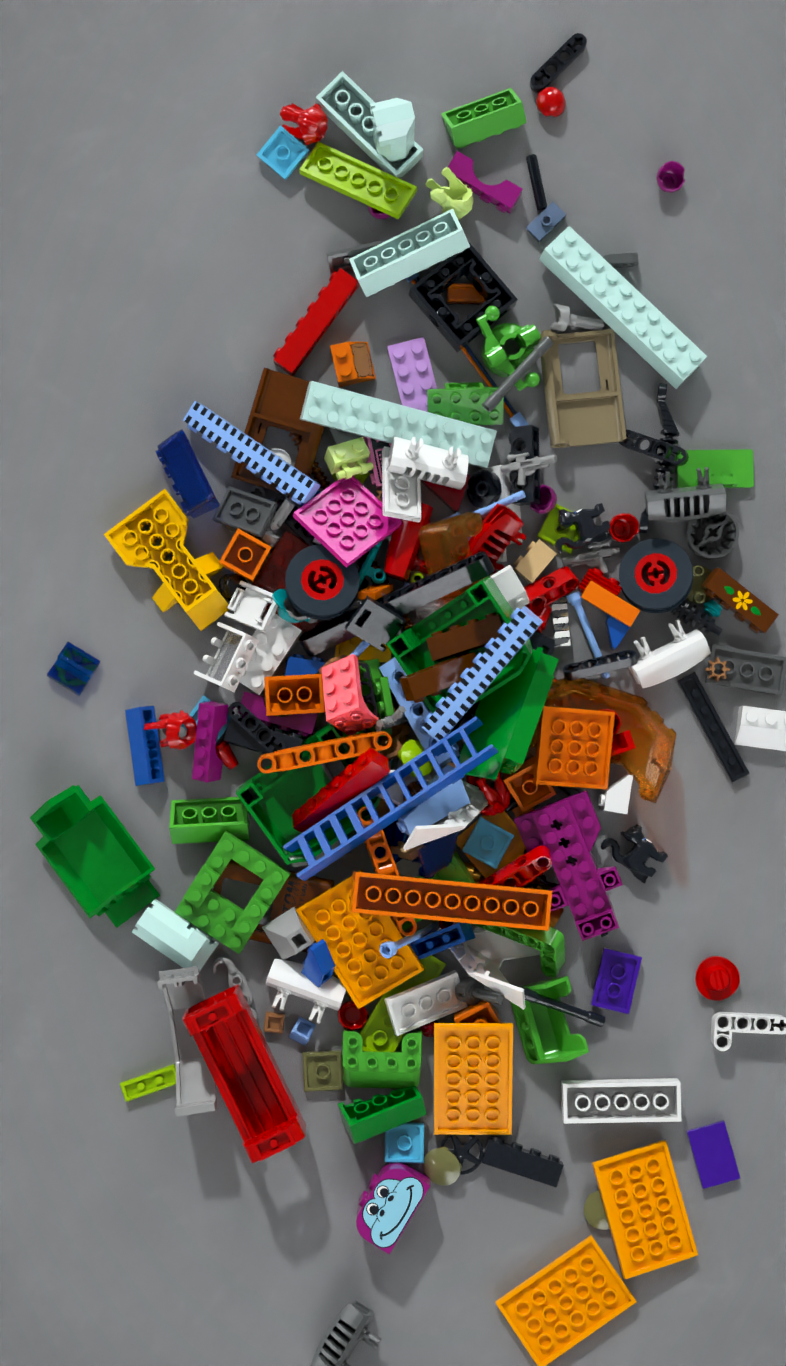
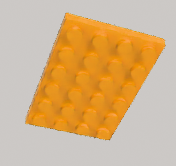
M351 875L297 908L296 911L316 943L322 939L326 941L335 964L334 971L357 1008L360 1009L424 971L425 968L410 944L399 948L396 955L390 958H384L381 955L379 948L382 943L398 941L404 938V935L399 932L392 916L353 913L349 911L353 877Z
M434 1023V1135H512L513 1023Z
M666 1140L592 1163L620 1267L625 1279L698 1255Z
M592 1235L495 1301L537 1366H546L637 1302Z

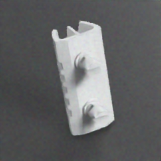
M394 437L388 453L390 454L388 458L390 464L386 471L455 489L463 488L466 482L469 458L467 455L461 454L459 448L453 452V447H450L448 451L425 445L421 438L418 442H415L416 437H413L411 441Z
M674 620L676 628L671 623L668 626L675 639L668 644L651 651L645 637L640 638L642 646L635 640L634 644L637 647L640 658L637 659V664L628 668L636 683L641 684L642 688L662 683L704 660L711 654L705 636L696 629L685 634L680 620Z
M274 959L266 981L267 986L278 990L272 1004L273 1008H276L279 1000H281L280 1010L283 1011L288 995L292 994L314 1003L308 1020L312 1021L316 1013H318L316 1022L318 1024L321 1023L325 1008L329 1007L339 1011L346 992L340 979L332 976L320 987H317L301 973L304 964Z

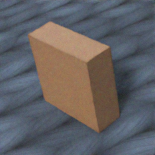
M266 1011L263 1031L283 1034L285 1014Z

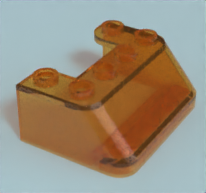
M466 512L421 527L419 530V540L428 576L472 556L468 537L481 532L483 523L480 513ZM482 579L439 599H455Z

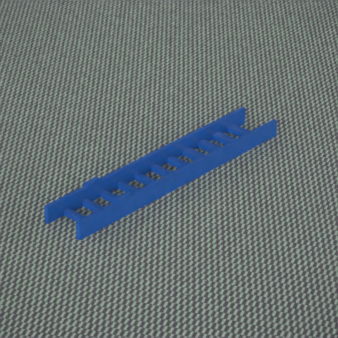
M475 716L283 846L284 849L290 853L301 848L309 865L297 873V877L303 881L308 880L448 785L454 784L465 777L466 773L498 753L499 751L492 744L477 753L468 737V734L483 725L482 721ZM463 738L472 757L461 764L452 745ZM448 752L456 768L444 775L435 756ZM430 760L440 779L428 786L419 767ZM414 771L423 790L412 797L403 778ZM398 782L407 801L395 807L386 789ZM382 793L390 809V812L381 818L371 802V799ZM364 804L374 823L364 828L356 812V809ZM347 815L357 833L350 839H348L340 823V820ZM331 826L341 845L333 850L324 833ZM315 837H317L325 854L317 861L308 844Z

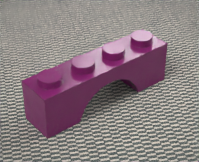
M457 151L448 165L455 176L464 185H467V188L472 189L473 193L480 196L479 198L483 202H490L496 205L499 211L510 214L522 195L523 189L507 179L497 185H487L480 182L473 171L474 160Z
M244 691L241 703L266 726L271 727L273 723L279 725L278 729L287 732L290 729H294L301 736L308 737V734L313 735L319 713L292 714L287 717L266 716V705L263 696ZM240 707V708H239V711H238V714H241V715H242L241 718H244L245 715H243V714L240 712V709H241V707Z
M215 701L199 703L192 779L207 783L221 780L223 761L216 754V739L221 728L227 724L229 704Z

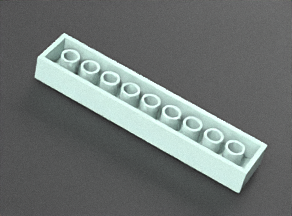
M570 226L544 249L539 260L675 389L706 359L707 355Z
M310 381L308 384L300 420L390 444H392L394 437L410 441L413 437H416L415 442H418L421 438L425 445L449 451V448L453 447V452L459 448L461 454L468 456L469 465L480 468H488L497 433L496 430L314 381Z

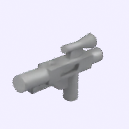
M528 452L508 455L509 462L516 460V462L502 465L501 472L518 471L517 485L525 486L526 476L532 475L536 469L550 467V463L557 462V456L555 454L545 457L536 456L526 460V457L529 456Z
M609 541L588 545V549L592 548L593 552L584 554L581 552L576 556L562 558L563 566L571 564V567L586 564L589 567H599V570L605 574L609 571L603 558L620 554L619 547L602 550V547H609Z
M400 706L392 716L377 720L375 730L382 731L392 726L409 722L404 714L406 712L405 708Z

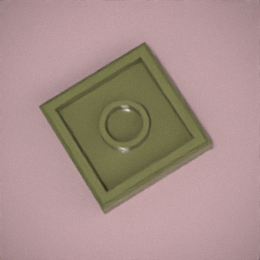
M341 1050L302 1052L304 1092L343 1090Z

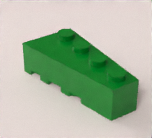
M416 1086L390 1092V1095L386 1096L380 1094L373 1095V1099L362 1101L361 1098L355 1099L354 1103L345 1105L344 1102L337 1104L341 1120L354 1144L426 1115L422 1095Z

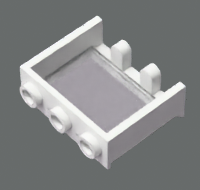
M218 622L217 626L227 630L223 640L215 637L211 639V644L218 647V651L214 658L209 655L203 656V661L210 664L207 674L204 675L196 670L194 674L235 693L259 640L247 633Z

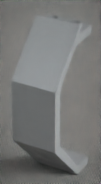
M198 966L160 971V980L157 981L158 989H163L168 1007L175 1055L177 1097L175 1115L177 1117L215 1111L217 1109L216 1083L193 1036L190 1037L182 1020L188 1008L206 1000Z

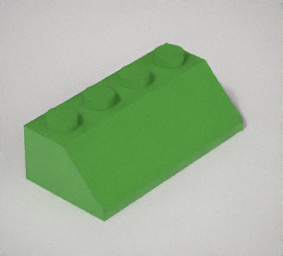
M512 88L441 113L450 140L456 149L465 148L473 142L483 141L487 137L500 135L506 130L519 128L522 124L527 123L523 103Z
M239 797L171 800L169 829L172 844L219 842L225 831H228L240 840H249V811Z

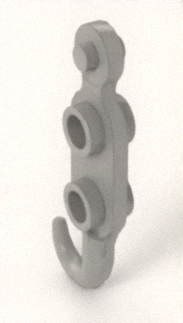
M228 957L216 959L212 966L213 973H217L216 968L218 964L225 963L227 965L229 986L232 987L239 984L256 1019L257 1012L251 1007L253 997L245 976Z

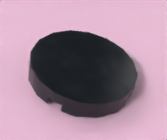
M479 470L469 479L467 495L469 501L474 506L484 508L499 500L502 492L501 482L494 472Z

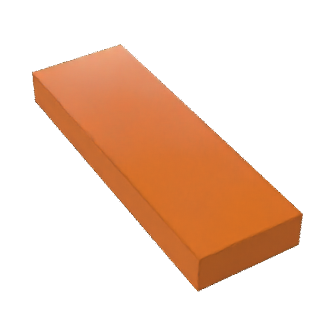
M593 581L589 582L580 597L628 627H631L640 612L636 607Z

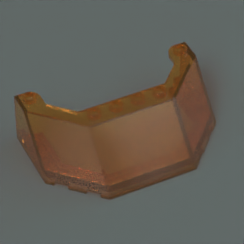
M554 678L544 706L598 711L600 709H610L619 715L621 727L617 734L630 730L636 748L611 757L610 763L623 766L630 775H633V778L639 784L638 793L642 799L653 803L657 802L671 772L676 732L672 728H667L663 723L664 719L656 710L652 711L647 706L648 702L643 697L585 678L572 681L565 680V678L559 680ZM541 715L529 748L537 746L538 726Z

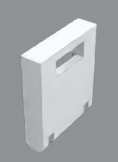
M240 581L239 585L246 589L244 591L238 587L236 588L227 607L234 614L225 612L224 615L266 633L278 608V605L272 598L273 593ZM269 603L271 604V606L263 621L261 617L266 609L267 604Z

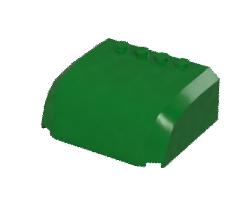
M489 575L386 644L406 675L448 660L432 661L426 641L427 638L432 637V633L437 631L445 633L450 631L449 628L452 626L460 625L462 627L468 625L467 622L470 620L478 619L480 621L486 619L485 615L495 612L497 615H501L508 625L512 620L510 616L514 611ZM530 639L526 641L476 702L522 673L532 656ZM484 646L469 652H475L476 656L479 653L483 655L487 648ZM448 688L443 689V693L437 696H431V694L425 696L426 700L424 702L432 713L437 710L435 705L442 697L446 699L450 694Z
M329 723L304 741L307 745L341 738L334 726ZM342 743L339 745L338 750L341 753H346L349 747L346 743ZM304 751L301 760H309L311 757L310 752ZM356 757L342 759V762L347 767L356 760ZM321 764L272 773L260 771L236 789L237 796L287 865L307 862L301 848L290 853L283 846L301 834V832L293 828L292 814L303 806L308 799L317 794L322 787L330 783V779ZM378 796L371 799L375 810L382 799ZM364 810L361 813V818L364 821L371 818L368 810ZM348 815L340 820L346 835L355 829ZM332 826L324 831L330 846L339 840ZM317 837L308 842L315 857L323 852Z

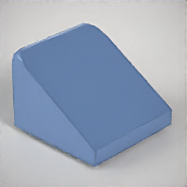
M299 1016L289 1038L306 1046L316 1025Z

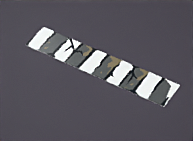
M564 595L552 603L555 646H571L567 598Z

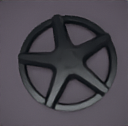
M447 1135L440 1147H444L445 1142L451 1137L454 1149L449 1151L457 1157L461 1166L464 1160L475 1164L472 1168L461 1171L460 1175L473 1172L481 1164L483 1148L475 1135H469L472 1139L465 1144H461L456 1135ZM476 1142L480 1150L479 1159L469 1153V1150Z

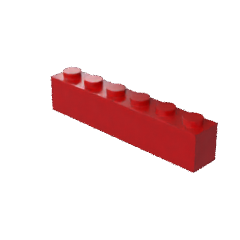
M341 268L338 272H333L329 278L330 283L319 291L317 301L315 303L312 302L308 306L306 316L304 318L301 317L297 321L295 331L293 333L290 332L286 336L284 346L282 348L279 347L273 355L274 363L291 376L296 374L359 287L358 280Z
M372 748L362 753L344 771L335 776L330 783L322 787L312 798L308 799L303 806L295 810L292 814L293 828L303 833L376 784L390 772L388 758Z

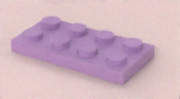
M424 337L387 346L401 404L427 412V390L437 389Z

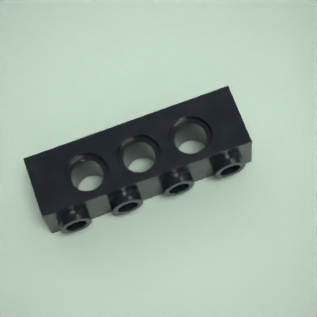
M533 425L510 427L508 438L511 444V452L509 455L528 452L529 456L526 457V460L536 456L540 457L539 428ZM526 443L525 449L521 451L522 444ZM536 469L532 475L526 476L525 481L527 485L524 489H522L521 485H517L518 471H511L509 473L510 481L512 482L510 495L521 490L526 495L525 498L512 504L518 506L541 504L540 469Z

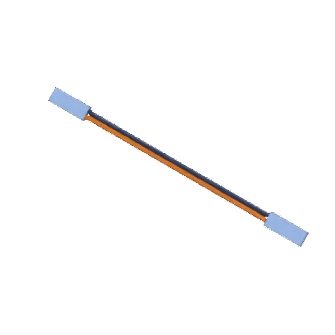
M415 273L411 277L406 278L409 284H416L419 281L420 275ZM468 345L461 350L488 387H498ZM504 396V409L509 414V420L513 426L529 425L522 414L516 412Z

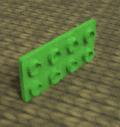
M483 382L445 383V389L427 390V412L474 425H502L504 397L491 412H488L483 408L482 404L499 387H484Z
M752 449L685 450L689 456L688 461L683 466H677V488L697 486L696 469H701L703 477L704 467L709 468V482L711 485L722 483L724 488H752L754 486ZM680 452L679 455H677V461H678V459H682V458H683V455H681V452Z
M379 659L361 661L367 663L371 669L380 719L393 715L394 710L388 677H382L379 669ZM361 665L359 666V673L362 678L360 683L369 681L368 678L364 679L363 673L366 672V668H362ZM366 684L361 686L362 695L367 696L370 693V687ZM366 704L368 709L373 713L374 707L372 706V704ZM376 726L368 728V731L374 732ZM391 728L382 730L386 731L389 735L392 734ZM361 730V731L357 732L356 734L364 733V731Z

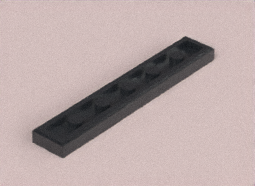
M693 672L678 680L677 682L731 782H735L750 774L696 673Z

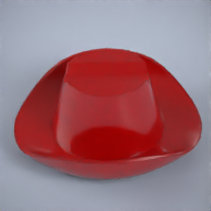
M712 956L700 963L696 971L695 981L699 992L705 998L720 1001L727 999L735 993L739 987L740 975L737 967L730 960L721 956Z

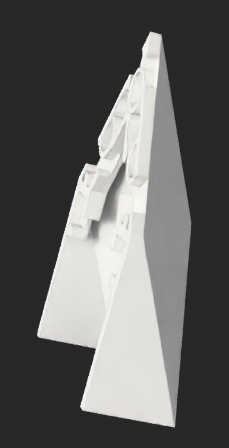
M433 769L431 773L423 776L427 784L437 775V772ZM389 770L390 772L386 774L383 778H385L395 770ZM407 775L403 778L406 786L411 782L419 781L417 776ZM462 781L470 803L455 812H449L446 817L432 825L415 826L403 847L404 851L465 829L489 804L484 793L479 790V787ZM398 782L386 789L393 803L397 805L404 803L403 792ZM382 793L377 795L378 797L384 799Z
M471 924L476 938L449 949L468 975L493 991L501 993L506 999L524 1010L526 1007L524 989L511 985L499 968L504 960L540 955V951Z

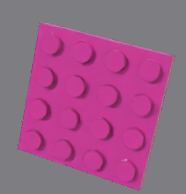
M354 476L350 479L343 478L335 481L293 513V517L346 568L402 524V521L398 518L383 516L382 502Z

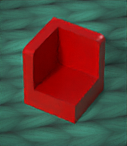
M630 730L613 736L611 757L636 748Z

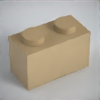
M540 539L537 542L532 541L526 549L528 553L525 557L520 556L514 563L516 566L514 571L529 584L537 579L557 555Z

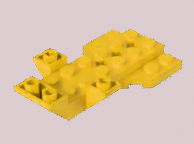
M163 489L107 531L104 536L127 566L155 570L164 583L156 591L152 599L163 613L176 603H179L199 630L203 631L224 615L225 612L229 611L227 608L229 604L210 580L224 566L219 564L220 560L213 552L196 559L193 558L185 547L189 519L167 490ZM146 524L150 526L149 531H146L144 528ZM155 540H162L161 545L157 546ZM167 554H173L171 561L167 560Z

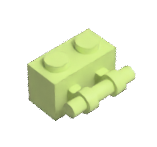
M363 437L329 446L324 456L331 474L336 473L338 480L343 478L350 479L353 475H363L374 469L372 462L366 463L370 452Z

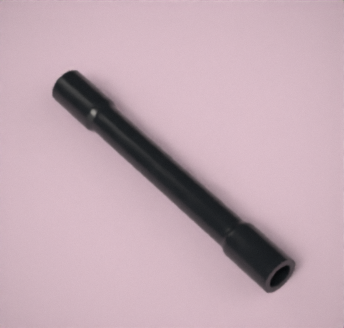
M519 987L524 989L526 1001L571 1015L598 1027H602L605 1023V1017L600 1014L538 994L536 991L528 988Z

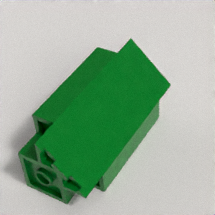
M537 647V650L532 649V656L520 675L479 700L473 718L475 716L478 717L483 725L468 734V737L477 753L490 744L496 747L499 752L465 775L496 780L499 770L503 773L511 774L515 773L523 765L554 679L553 674L559 660L558 658L542 653L543 648ZM465 741L460 751L459 761L461 764L472 757Z
M72 785L46 801L30 817L43 835L35 845L89 918L94 915L99 917L106 913L117 928L160 896L149 881L151 878L150 874L155 870L154 866L101 795L90 801L79 785Z

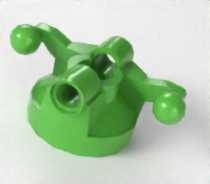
M489 306L486 308L485 314L476 319L484 336L481 344V356L485 366L492 373L500 377H509L534 350L541 339V335L533 324L521 327L515 323H503L491 330L486 321L497 320L500 316V311L496 306ZM506 340H514L518 344L519 351L517 354H510L507 357L502 348ZM535 372L528 373L524 381L521 378L515 384L518 391H521L528 386H537L540 382L539 375Z

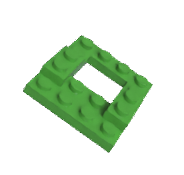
M225 831L185 893L175 913L240 954L291 872L228 831ZM231 859L263 879V882L244 910L212 890Z

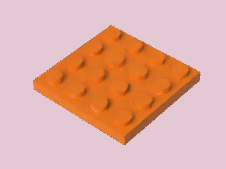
M544 706L539 718L533 784L608 789L615 712Z

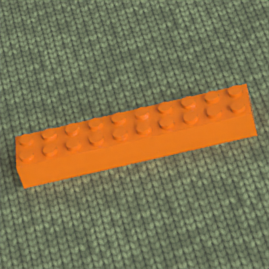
M353 871L349 911L353 913L549 931L552 891Z

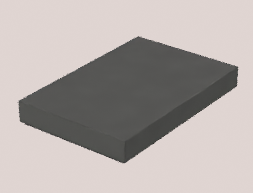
M229 486L212 520L263 539L279 505L271 500Z

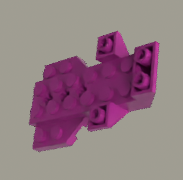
M587 790L515 817L514 821L527 853L538 846H546L550 850L552 866L559 880V884L549 889L552 891L551 911L569 905L582 941L619 928L607 891L622 886L623 883L616 866L597 868L592 856L591 849L601 829V824ZM556 819L558 822H562L559 828L553 826ZM561 838L569 839L570 842L567 845L561 844ZM570 855L573 858H577V860H575V863L567 861Z

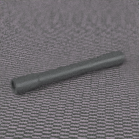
M545 336L503 384L482 404L485 410L491 412L531 366L554 344L549 337Z

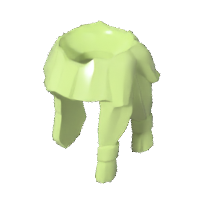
M446 167L442 170L441 174L449 181V187H441L432 178L428 179L425 185L432 190L430 192L431 199L439 203L443 208L442 213L453 209L457 219L460 220L472 210L473 192L472 189L467 188V185H464L455 176L449 167Z

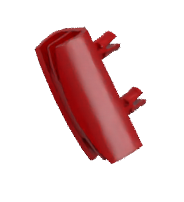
M421 503L420 522L400 519L402 524L392 533L385 561V573L387 576L408 582L413 570L428 575L431 574V571L425 567L433 568L434 564L418 559L417 554L424 535L430 534L443 539L444 535L437 531L446 532V527L430 523V517L433 512V507Z
M497 503L477 528L455 563L484 551L495 568L493 573L498 572L496 569L502 570L504 566L496 561H498L511 541L522 545L518 539L526 540V535L518 532L523 526L522 520L509 507Z

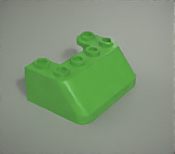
M568 976L549 978L522 986L558 1001H561L560 997L568 996L571 992ZM526 1000V1007L523 1010L511 1002L525 1056L531 1064L567 1062L589 1052L586 1039L581 1034H570L565 1013Z
M344 1028L343 1082L345 1085L355 1088L402 1089L411 1086L417 1087L420 1083L422 1031L417 1030V1033H408L403 1037L402 1052L363 1051V1039L358 1032L348 1031Z

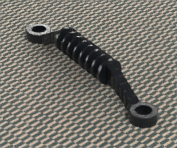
M659 383L657 404L664 421L660 434L666 436L659 440L672 445L678 444V440L673 439V437H678L680 433L665 402L667 384ZM660 446L658 448L659 450L664 451L663 453H658V455L662 456L666 453L667 449L665 446ZM662 460L656 461V464L660 465L661 468H656L655 471L661 472L663 481H665L666 471L674 474V470L669 469V467L675 465ZM659 483L653 484L654 490L659 489ZM646 508L640 517L639 533H647L649 520Z

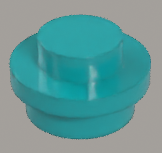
M710 600L704 604V611L709 616H720L722 607L717 602Z

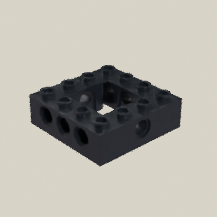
M470 243L469 248L447 258L414 284L409 291L410 298L456 352H459L482 333L476 319L485 314L487 307L496 306L499 309L500 316L497 319L499 320L515 307L518 300ZM464 275L486 301L473 314H468L467 318L458 325L459 317L457 313L447 306L444 302L445 299L440 294ZM487 320L486 322L488 323V325H489V327H490V326H491L492 324H494L497 320H495V321Z

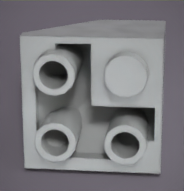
M295 906L262 927L283 960L299 953L315 941L297 913Z

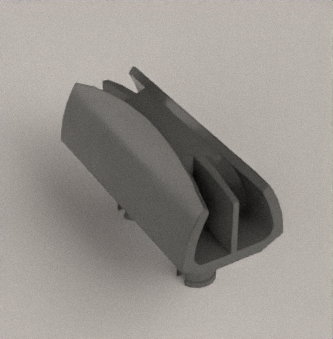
M704 467L703 477L701 469H696L698 485L693 487L672 489L670 485V472H665V481H663L661 472H658L659 489L645 491L648 520L682 521L726 512L725 488L722 483L710 484L708 467Z
M356 1300L348 1303L329 1326L310 1366H350L347 1364V1360L360 1340H363L375 1350L378 1345L374 1341L378 1343L382 1338L369 1331L367 1327L374 1316V1311Z

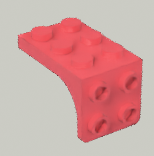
M352 654L322 667L326 721L346 735H354L363 729L373 727L379 718L368 709L361 692L358 657Z

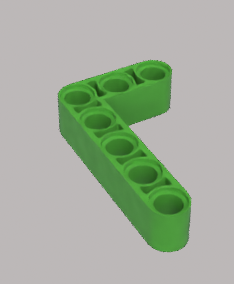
M474 924L539 950L541 970L548 977L555 978L565 963L564 935L555 928L549 927V931Z

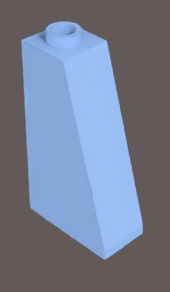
M449 764L442 769L444 775L452 771L454 767ZM438 774L427 784L428 786L440 779ZM460 779L456 783L448 785L400 817L397 822L399 830L410 836L415 826L432 825L446 817L449 812H455L469 804L470 800L462 780Z

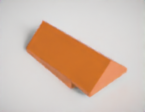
M322 674L264 677L266 716L325 712Z

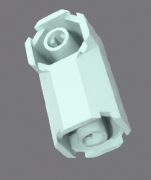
M394 98L370 104L371 115L374 116L372 120L373 136L377 154L385 156L389 161L406 158L410 149L414 146L415 115L412 103Z
M157 899L153 900L151 903L153 905L145 910L135 925L137 928L133 929L132 933L181 967L198 966L200 972L219 942L216 940L213 943V937L195 925L193 928L190 927V922Z

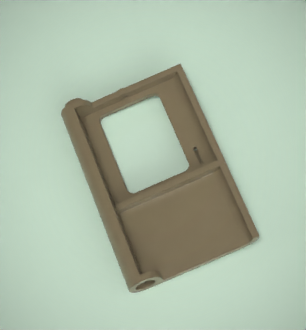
M607 329L557 334L553 330L542 331L539 342L547 336L554 343L541 356L551 448L625 441L627 438L614 330ZM593 341L596 346L600 390L565 394L562 387L558 346L560 344Z

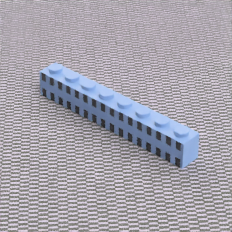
M194 401L183 419L188 424L187 428L195 433L197 431L202 433V438L209 443L213 441L218 444L216 448L220 451L231 453V458L241 464L243 461L247 464L246 468L254 474L256 472L260 473L262 480L269 484L272 482L276 484L278 491L285 495L289 493L292 495L291 499L299 505L310 501L321 486L199 402Z
M526 606L521 608V610L517 608L511 614L512 620L508 625L504 623L497 631L500 635L496 639L491 638L485 645L487 650L484 654L479 653L472 661L474 666L471 669L467 667L460 675L462 680L458 684L455 682L448 689L450 694L447 698L442 697L435 705L437 710L434 713L430 711L423 719L426 723L421 728L436 741H440L449 734L543 623Z

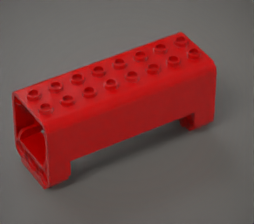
M239 984L188 1008L182 1020L190 1037L193 1036L237 1126L251 1163L262 1161L302 1140L306 1136V1123Z

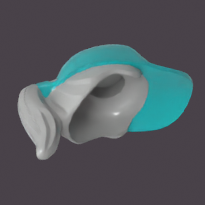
M278 589L273 593L272 598L278 605V615L283 620L290 623L302 621L315 623L318 621L298 612L290 603L285 589Z

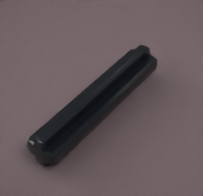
M536 154L528 155L526 160L537 210H544L547 208V202Z

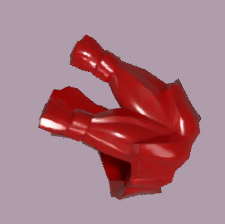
M292 103L291 105L283 106L280 111L283 121H290L299 126L294 128L283 124L282 127L294 137L304 140L306 145L319 142L324 138L325 132L328 129V119L319 104H314L312 107L303 110Z
M180 710V713L162 714L159 717L161 721L144 724V730L167 728L166 738L159 742L161 748L169 746L170 749L181 750L189 747L196 740V722L192 716L183 710ZM184 724L187 729L186 736L179 737L180 726Z
M500 772L494 782V788L489 787L485 778L467 775L466 782L479 787V790L484 793L489 803L480 812L482 815L494 816L498 813H503L508 808L511 792L507 789Z

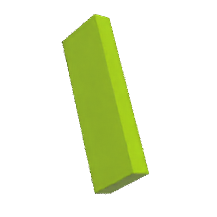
M175 1064L121 1082L120 1087L125 1101L128 1102L176 1085Z

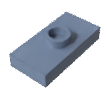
M552 202L526 227V230L540 242L566 217V214Z

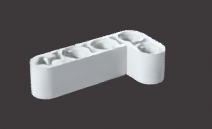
M717 1012L713 1015L711 1021V1043L719 1051H727L731 1047L732 1032L786 1034V1018L778 1014ZM725 1017L726 1024L721 1027L718 1026V1019ZM740 1018H745L746 1023L743 1027L737 1026V1021ZM759 1019L765 1020V1025L762 1028H757L756 1026ZM781 1021L784 1023V1025L780 1026V1028L775 1025H771V1022L778 1024ZM722 1036L725 1037V1044L718 1046L717 1039Z

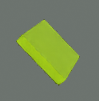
M556 504L555 508L548 513L537 538L553 546L561 537H566L576 542L578 536L575 525L561 531L556 530L559 526V511L562 509L570 510ZM567 545L562 546L563 551L571 554L572 548Z

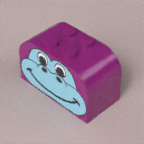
M407 1163L385 1164L377 1175L373 1174L369 1181L368 1191L364 1190L358 1200L359 1207L357 1210L356 1226L359 1234L366 1241L389 1255L430 1188V1179Z

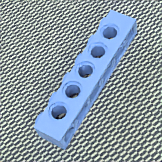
M394 657L379 667L384 677H388L391 691L399 705L405 708L406 712L404 714L424 750L438 742L421 728L426 723L423 719L428 715L430 709L424 701L418 703L406 701L399 678H401L402 673L404 676L407 675ZM420 706L423 707L422 715L419 713ZM455 743L452 745L456 756L459 757V748ZM448 752L435 756L440 767L452 761Z

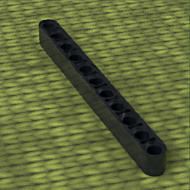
M482 551L387 594L376 601L402 616L489 576L494 572L495 568L486 552ZM357 609L303 633L298 640L307 655L314 656L356 637V635L346 630L345 625ZM365 609L357 621L360 622V625L363 624L371 613L369 610Z

